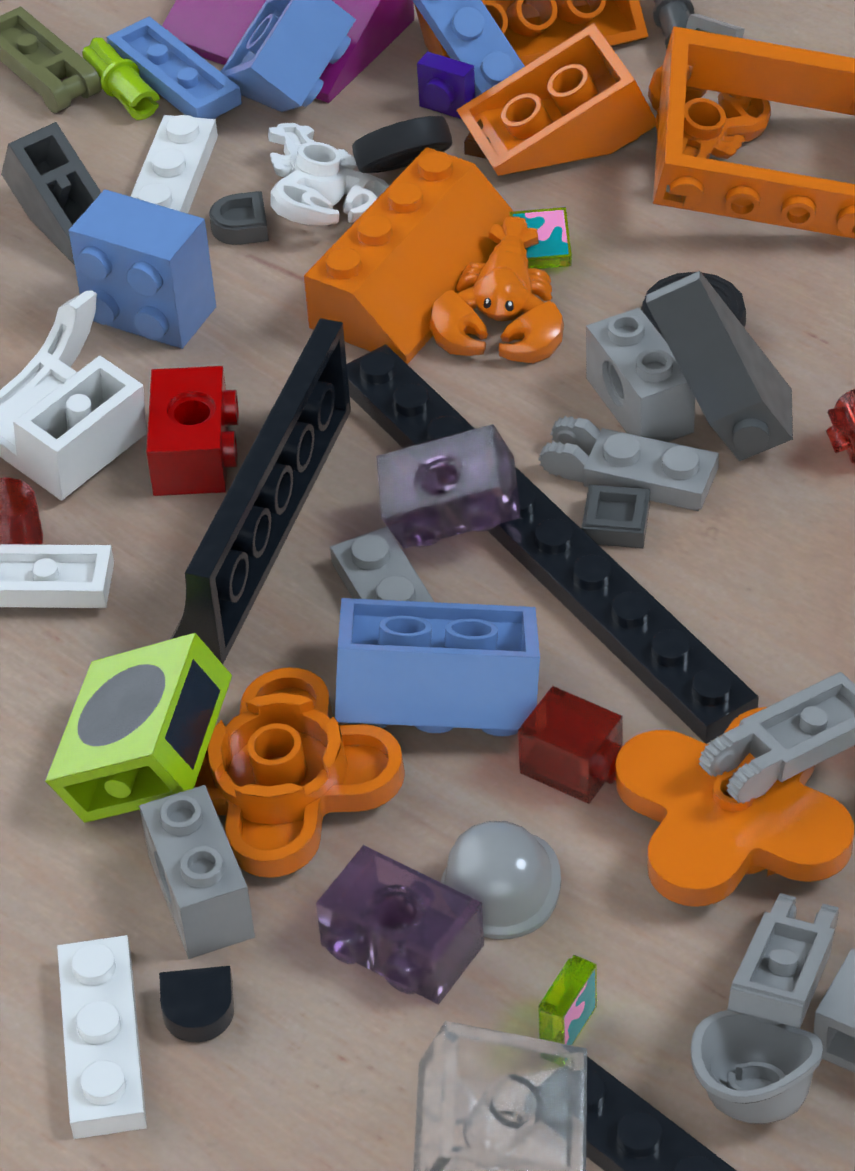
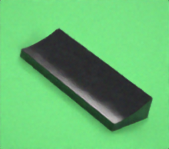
M319 319L185 571L186 600L184 612L170 639L196 633L222 664H224L351 412L343 322Z

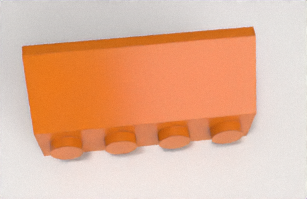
M481 0L524 66L593 23L611 47L649 37L639 0ZM415 5L427 49L431 53L450 58Z
M426 147L304 275L309 328L314 330L320 318L343 322L345 342L370 352L386 344L408 364L433 336L429 325L434 302L446 291L453 290L458 293L456 285L459 283L460 276L470 262L486 263L489 260V256L494 251L495 246L498 245L489 239V230L493 224L503 225L505 218L513 217L515 212L475 163Z

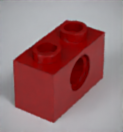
M223 366L151 369L146 453L153 496L226 493L227 468L237 467L238 464L236 432L228 431V426L239 425V406L237 390H226Z

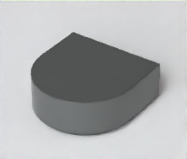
M262 191L228 195L216 201L210 208L211 231L217 240L231 245L269 241Z

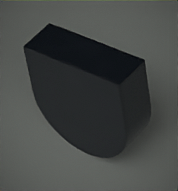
M230 966L159 973L160 1004L166 1028L172 1035L187 1042H204L219 1036L228 1028L234 1016L233 980Z

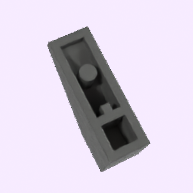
M54 122L8 143L1 175L29 219L74 264L69 229L96 200L101 191L57 122Z
M701 271L646 295V304L709 425L739 461L793 440L792 388Z

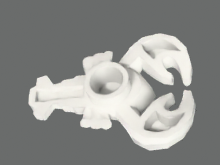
M296 123L278 124L277 127H269V141L283 144L285 155L274 152L270 153L276 175L284 177L271 190L270 206L278 215L307 226L334 225L339 222L340 214L338 210L333 209V206L341 200L344 194H347L343 209L344 213L348 214V223H354L389 187L385 180L371 174L353 170L357 167L355 158L344 149L337 150L328 144L312 140L314 130L311 127L299 126Z

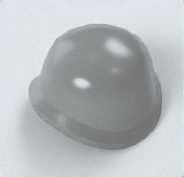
M487 821L472 826L458 837L449 853L447 867L442 875L440 883L441 896L454 917L475 934L492 939H513L534 932L550 918L560 895L561 872L557 855L545 840L532 835L522 826L508 821Z
M730 1010L720 1011L703 1019L696 1027L691 1042V1061L694 1073L701 1085L706 1089L714 1106L729 1117L750 1124L776 1122L798 1112L809 1093L814 1070L819 1066L823 1054L822 1041L816 1034L785 1024H765L755 1020L750 1015Z

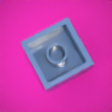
M104 189L69 229L79 293L81 294L85 291L97 293L94 322L183 349L216 308L204 218Z

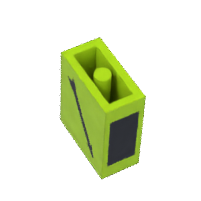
M196 633L91 661L45 782L84 823L140 810L139 805L193 789L232 678L231 673Z

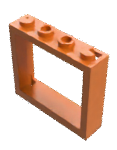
M673 26L662 65L653 204L855 239V184L682 154L686 86L855 116V58ZM667 185L670 186V192H666Z

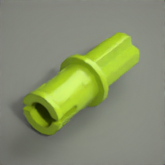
M93 38L90 45L83 48L82 55L97 71L101 78V88L107 95L116 97L124 105V108L132 118L136 120L149 118L158 109L159 104L155 102L160 100L158 94L139 76V68L134 61L123 59L103 38Z

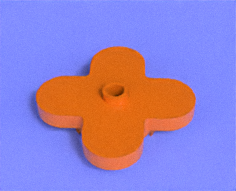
M288 667L266 672L256 678L243 693L239 715L234 717L226 726L222 719L215 726L194 788L205 785L217 815H227L225 825L226 836L239 867L252 875L272 878L296 872L311 861L320 845L324 815L331 812L367 811L387 803L400 790L405 777L401 747L391 733L383 728L368 724L339 725L333 717L329 692L324 681L311 671Z
M767 707L751 709L740 714L731 722L725 732L738 727L740 720ZM652 730L638 734L628 740L617 755L616 788L620 798L632 810L660 822L648 844L647 870L653 887L663 897L672 902L694 907L715 904L728 897L745 875L755 874L767 869V877L776 873L796 881H820L840 872L850 860L854 839L853 819L849 811L838 800L805 786L814 771L815 765L783 782L777 779L766 794L756 799L752 798L750 802L746 801L743 804L742 802L738 803L726 791L728 789L726 785L729 784V779L732 778L733 773L739 767L741 768L745 763L749 764L751 760L755 759L751 753L745 757L737 768L729 772L725 771L722 775L719 774L716 777L714 775L710 776L699 765L701 752L709 744L675 731Z

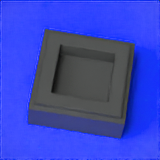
M589 484L581 529L598 545L644 548L650 509V489Z

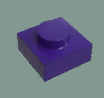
M428 51L417 62L419 106L461 119L456 110L476 98L474 65Z

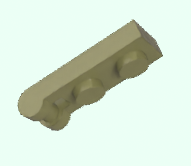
M20 6L0 16V61L40 94L51 112L55 114L70 107L71 100L79 96L89 98L101 92L100 77L95 68ZM66 76L68 77L67 79H65V80H63V81L60 80V79H62V78H64V77H66Z

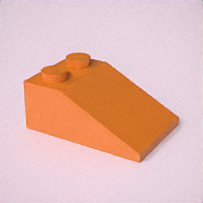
M594 23L456 110L497 176L612 154L628 143L637 140L641 135L656 126V118L636 80ZM480 119L483 123L482 130L477 123Z

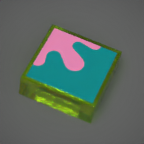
M566 207L510 212V217L525 218L528 228L537 229L539 244L525 248L527 250L529 268L545 269L571 266L572 253Z
M576 955L567 960L538 1006L541 1050L563 1060L597 1007V964Z

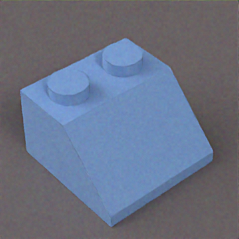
M266 0L220 72L240 87L242 96L277 111L285 112L301 106L307 107L317 97L323 87L324 81L319 77L328 63L334 64L350 45L351 38L347 36V33L356 19L332 0Z

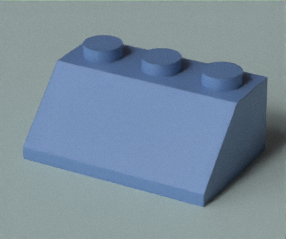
M341 598L335 719L337 722L368 724L384 728L387 725L415 726L417 729L427 733H445L453 728L481 729L483 732L493 736H511L519 731H535L540 667L536 607Z

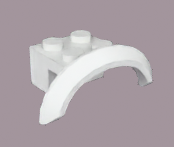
M85 291L58 308L54 325L39 352L22 372L0 390V457L61 501L146 434L143 384L100 355L78 372L71 368L81 352L93 323L97 293L94 291Z

